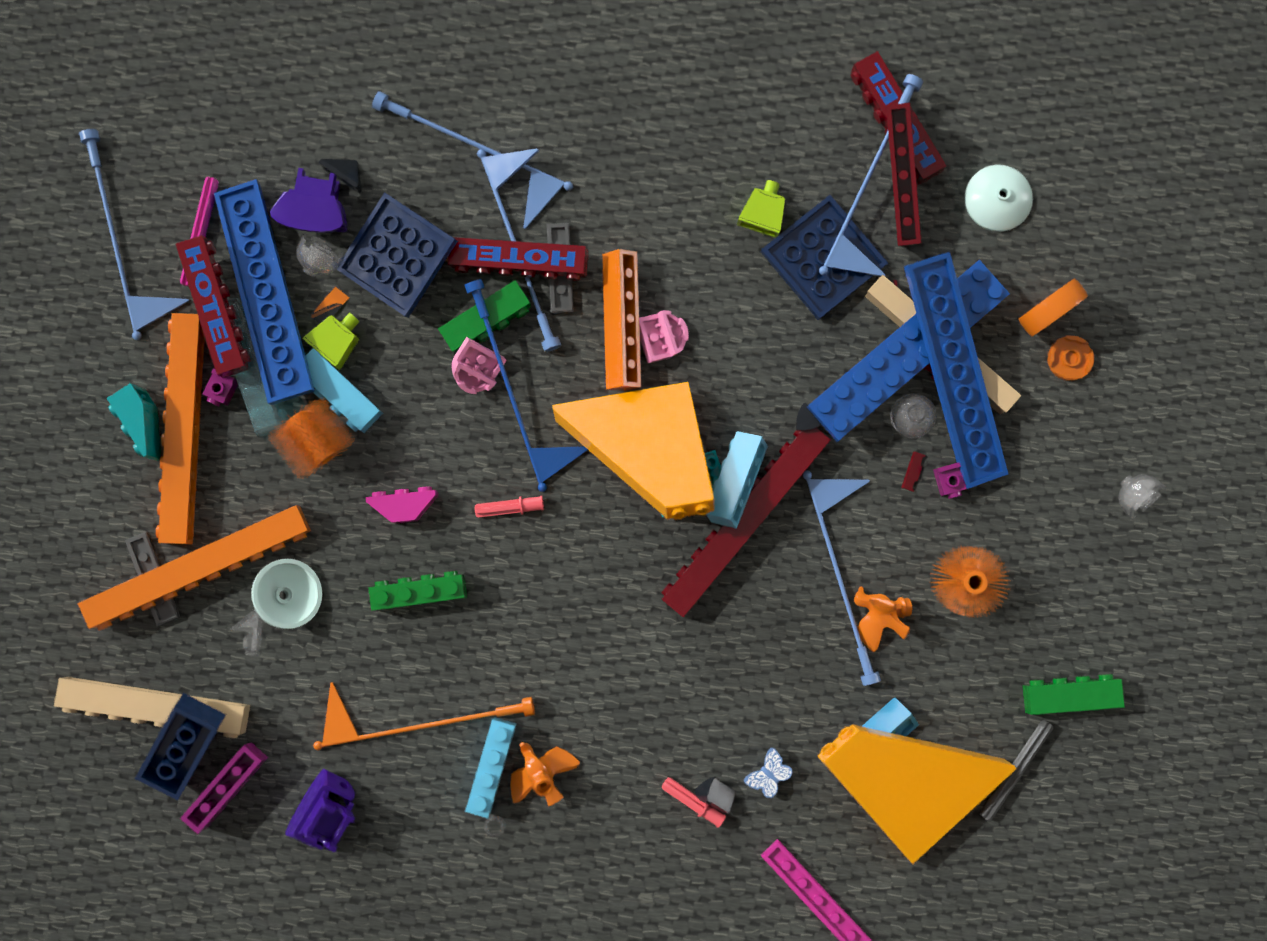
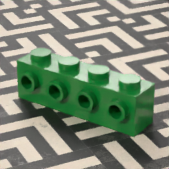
M458 571L444 572V577L435 578V574L422 575L421 580L412 581V577L400 578L397 584L390 585L388 580L374 582L375 587H368L371 611L467 598L465 575H458Z

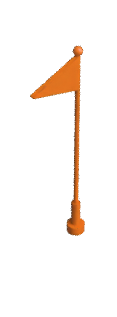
M331 682L323 742L316 741L313 747L315 750H321L322 747L494 715L502 717L524 712L525 717L535 715L532 697L522 698V703L499 707L495 711L359 736L334 683Z

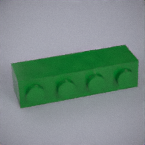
M516 280L484 299L489 313L488 320L492 332L496 329L498 331L505 329L510 325V320L515 317L518 319L524 317L529 313L528 309L531 308L529 300ZM476 305L438 328L454 355L466 337L479 343L489 338L484 320L480 318Z
M1113 674L1098 675L1099 679L1090 680V676H1076V681H1067V678H1053V683H1044L1043 679L1029 680V685H1022L1025 713L1036 715L1123 708L1125 705L1122 679L1113 678Z

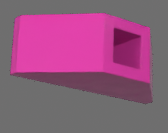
M419 487L418 492L409 493V489L395 490V494L386 495V491L373 492L372 497H366V502L391 523L418 521L436 500L438 491L432 490V487Z

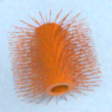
M319 405L316 408L313 406L311 409L308 407L307 411L305 408L303 411L300 410V412L295 413L294 416L284 423L286 425L283 428L280 427L278 437L281 438L279 441H284L282 446L288 450L287 454H292L290 457L294 453L296 454L295 465H300L296 469L300 470L302 467V474L305 473V467L309 472L317 467H323L326 463L328 465V462L334 460L335 456H339L337 454L345 449L344 447L347 444V439L343 437L344 434L341 436L338 434L339 428L336 431L333 429L335 424L332 422L334 420H329L330 416L326 417L327 413H322L325 410L321 409Z
M961 546L957 548L958 552H953L951 555L952 560L947 557L944 558L946 562H949L948 564L944 562L942 564L941 562V570H935L949 575L939 576L952 579L932 578L948 581L931 583L940 584L936 588L939 589L941 594L942 592L947 594L944 596L945 600H947L946 608L953 601L954 603L950 610L963 616L967 605L966 615L968 614V606H970L968 617L973 616L975 612L978 618V612L986 611L988 604L995 606L992 600H995V597L998 595L996 592L1004 593L991 588L1001 587L988 584L1008 585L994 582L1011 580L998 579L1002 575L998 572L999 570L995 567L996 565L993 564L997 558L993 561L988 558L990 555L982 554L984 553L982 549L979 552L976 551L978 556L981 552L978 560L976 555L974 558V551L972 557V546H968L967 549L959 552V549L963 548Z

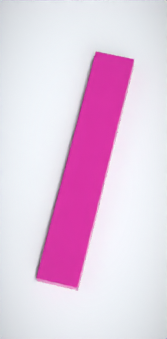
M778 839L761 854V857L839 941H872Z

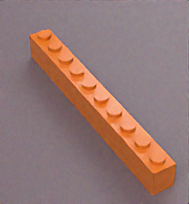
M172 313L171 320L168 322V331L171 334L170 342L167 343L169 365L165 368L168 384L164 390L166 410H164L162 418L165 424V433L161 437L164 452L160 458L162 479L159 480L158 488L161 493V502L157 505V513L160 516L159 525L156 527V538L158 543L193 545L205 336L198 314Z
M295 505L79 602L78 606L88 628H98V631L112 626L111 621L118 618L120 621L134 616L133 612L140 608L142 611L155 607V602L162 598L164 601L177 597V592L184 588L186 591H190L199 587L198 582L207 579L208 582L221 577L220 572L229 569V572L237 570L243 566L242 562L250 559L251 562L263 558V553L272 550V552H276L285 548L284 543L291 540L294 543L307 538L306 533L311 530L301 507Z

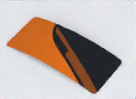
M335 287L321 302L311 317L320 324L329 316H334L349 297Z

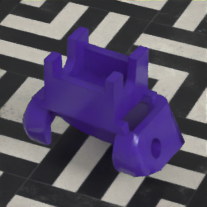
M298 168L295 188L282 193L270 210L271 217L277 223L296 230L316 233L346 232L348 225L345 209L338 201L341 183L336 181V175L330 173L329 180L310 178L305 176L306 172L303 168Z
M322 769L293 814L285 835L315 849L323 850L327 847L328 850L335 852L337 849L336 844L349 822L352 823L355 819L351 811L354 806L352 802L355 797L352 785L346 779ZM329 791L343 797L346 807L327 799Z

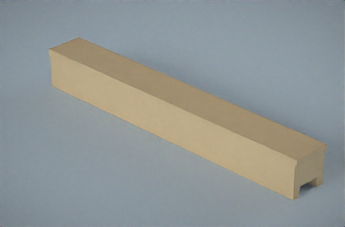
M883 274L867 291L868 293L865 297L899 327L916 314L913 301ZM978 358L990 406L999 414L1006 413L1021 395Z

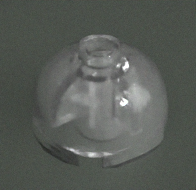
M303 234L296 249L297 259L304 267L303 271L313 277L316 274L325 276L334 272L341 264L344 254L340 252L338 255L332 251L331 248H335V246L322 238L313 235L310 239L307 238L308 234Z
M919 393L906 394L898 398L892 405L890 411L892 427L902 437L909 439L920 438L928 434L934 427L937 419L936 407L925 395Z
M1138 474L1135 477L1129 475L1120 483L1122 489L1119 491L1118 501L1123 511L1133 519L1137 517L1134 513L1140 508L1143 513L1161 497L1160 489L1165 491L1166 486L1156 477L1149 474Z

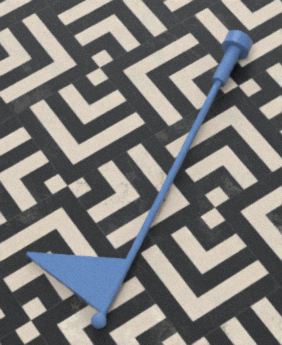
M912 74L906 75L903 82L905 90L898 104L909 103L913 92H919L923 84L921 78ZM888 131L825 264L819 269L821 275H826L829 267L882 276L883 274L885 276L843 234L889 140Z
M380 91L373 100L372 108L380 112L385 108L407 119L409 117L490 154H501L412 114L411 110L389 101L388 95ZM526 164L521 168L531 172L523 228L526 229L563 186L565 190L570 191L573 188V184L559 180Z
M86 129L79 132L82 144H87L92 168H95L134 331L132 337L135 340H140L142 334L139 332L140 329L189 302V299L130 296L100 172L101 162L96 143L100 141L98 130Z
M480 149L477 155L481 158L510 239L511 241H516L497 190L538 153L539 149L485 157L486 151ZM525 277L538 313L536 317L545 338L541 343L544 352L558 349L562 346L559 337H553L546 315L541 311L530 278Z
M805 471L803 478L807 480L859 647L856 649L864 671V675L860 676L863 686L881 681L879 672H873L866 646L862 645L822 516L824 511L870 482V480L811 479L812 473Z

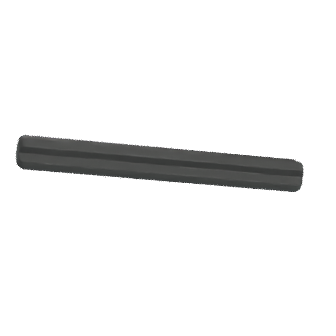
M1042 720L1013 762L1016 770L996 787L980 811V815L986 820L992 821L1053 730V726L1049 722Z

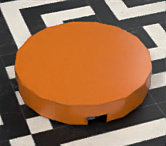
M1065 336L1051 345L1048 352V365L1058 378L1065 381H1075L1083 378L1091 371L1094 365V352L1085 339L1078 336Z

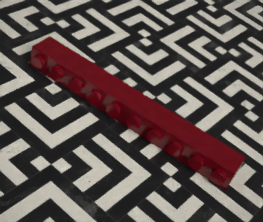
M815 428L808 431L796 430L793 433L796 437L791 444L786 442L778 451L781 454L778 460L772 459L764 468L767 473L763 478L757 477L755 479L737 529L724 525L718 532L713 529L705 539L708 544L703 549L698 547L691 556L693 562L688 567L684 564L676 574L678 580L673 585L669 582L661 593L664 596L661 600L680 616L684 617L831 440L819 429Z

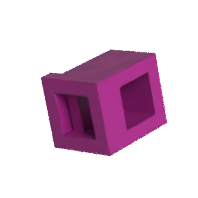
M213 369L203 394L208 396L206 401L218 407L221 403L228 406L240 381L231 376L222 378ZM220 385L221 390L219 392H215L217 386Z
M960 463L933 470L940 496L947 495L948 499L961 496V491L966 490V485L959 468L961 467ZM950 477H954L955 485L949 483Z

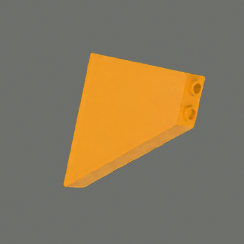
M688 382L552 405L555 421L665 518L682 519L686 516L695 514L706 515L714 511V497Z
M853 724L842 729L838 734V738L832 743L826 744L818 755V758L912 864L1016 770L1013 764L1003 758Z

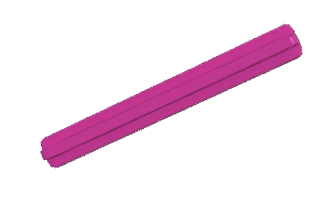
M205 178L191 238L200 235L206 236L215 200L214 193L217 192L219 184L215 178ZM183 269L180 283L189 287Z

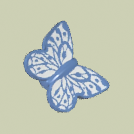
M770 748L765 756L764 766L761 767V770L747 775L744 778V783L754 789L759 790L762 788L764 796L772 798L777 793V783L789 779L792 775V769L788 765L782 764V758L774 748Z

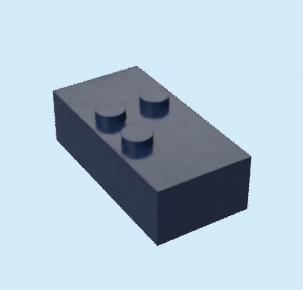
M183 692L169 714L135 779L178 800L226 714Z

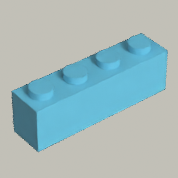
M313 348L306 355L312 383L316 388L313 393L321 398L322 401L326 398L332 404L329 408L339 417L343 414L348 419L346 424L355 432L359 429L365 433L383 413L318 351Z
M737 431L734 439L730 441L729 453L727 458L723 460L720 476L713 485L714 511L706 514L712 523L737 529L768 448L762 436Z
M496 717L492 719L465 812L485 818L490 816L517 723Z

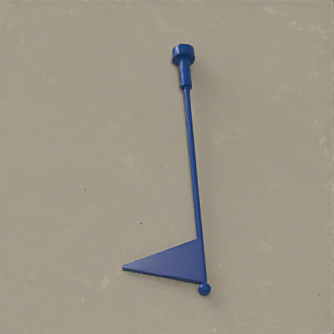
M479 279L465 284L467 294L472 293L480 318L484 320L539 483L538 490L544 492L547 489V485L543 481L588 449L585 447L531 448L488 320L489 313L481 290L485 289L483 281Z

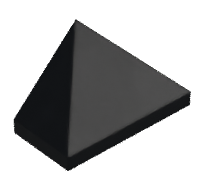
M320 159L318 163L325 171L334 173L337 179L360 194L362 186L356 160Z

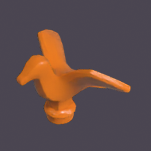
M859 587L858 592L855 594L854 602L858 606L869 609L867 615L861 619L857 626L860 638L865 646L872 652H875L878 649L882 631L885 627L893 629L904 640L909 634L910 628L901 622L898 616L900 618L911 616V600L899 597L896 601H891L883 594L867 595L864 593L863 587Z
M520 743V750L525 758V767L511 773L510 787L513 803L522 801L532 788L537 795L545 796L548 806L557 803L564 796L554 786V775L575 769L579 766L580 762L568 751L557 746L547 751L541 758H538L530 744Z

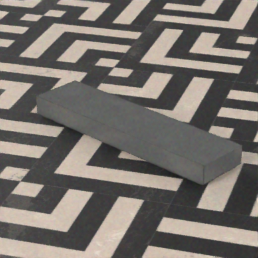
M569 223L547 224L548 244L570 245ZM566 276L549 279L551 314L574 313L572 280H567Z
M144 532L125 540L138 576L161 566L149 532ZM162 598L155 602V607L150 608L157 626L180 618L173 598L164 601Z

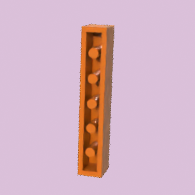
M617 249L602 254L606 389L626 391L641 388L638 262L636 251Z

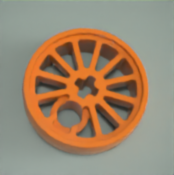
M1074 278L1018 320L1025 331L1032 337L1088 297V294L1080 282Z

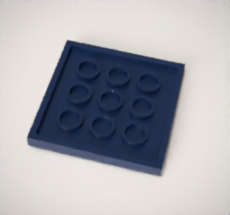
M384 192L336 270L403 316L409 318L458 241Z
M831 195L826 197L760 251L817 320H820L874 276L829 267L826 275L819 273V269L824 266L847 217V214ZM850 220L843 235L881 270L888 262L855 223Z

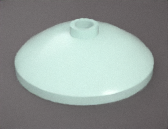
M992 165L981 169L971 178L965 191V205L970 217L979 226L990 231L1003 232L1017 227L1027 218L1032 207L1033 195L1027 179L1019 171L1004 165ZM1004 191L1006 197L1000 196L999 192Z
M280 559L266 565L257 574L252 586V602L258 615L266 623L281 629H292L309 622L319 610L322 601V587L318 576L308 565L295 559ZM281 591L286 594L284 600L279 596Z

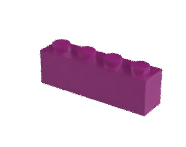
M252 742L243 745L180 819L197 834L206 830L269 757Z

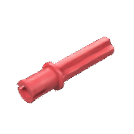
M521 496L515 500L475 505V515L478 518L513 513L524 515V512L544 510L543 496L523 499Z
M668 777L662 785L664 791L697 812L698 817H704L717 828L721 826L726 818L725 814L700 801L694 793L672 778Z

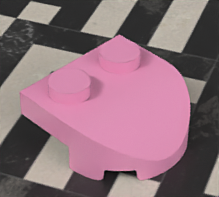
M666 310L639 318L640 341L648 364L669 359L683 350L689 338L687 325L682 318H677L671 314V311Z
M466 337L452 361V373L458 386L467 393L477 394V392L483 390H490L497 383L495 378L500 372V367L495 352ZM501 356L504 365L507 360L505 359V357Z

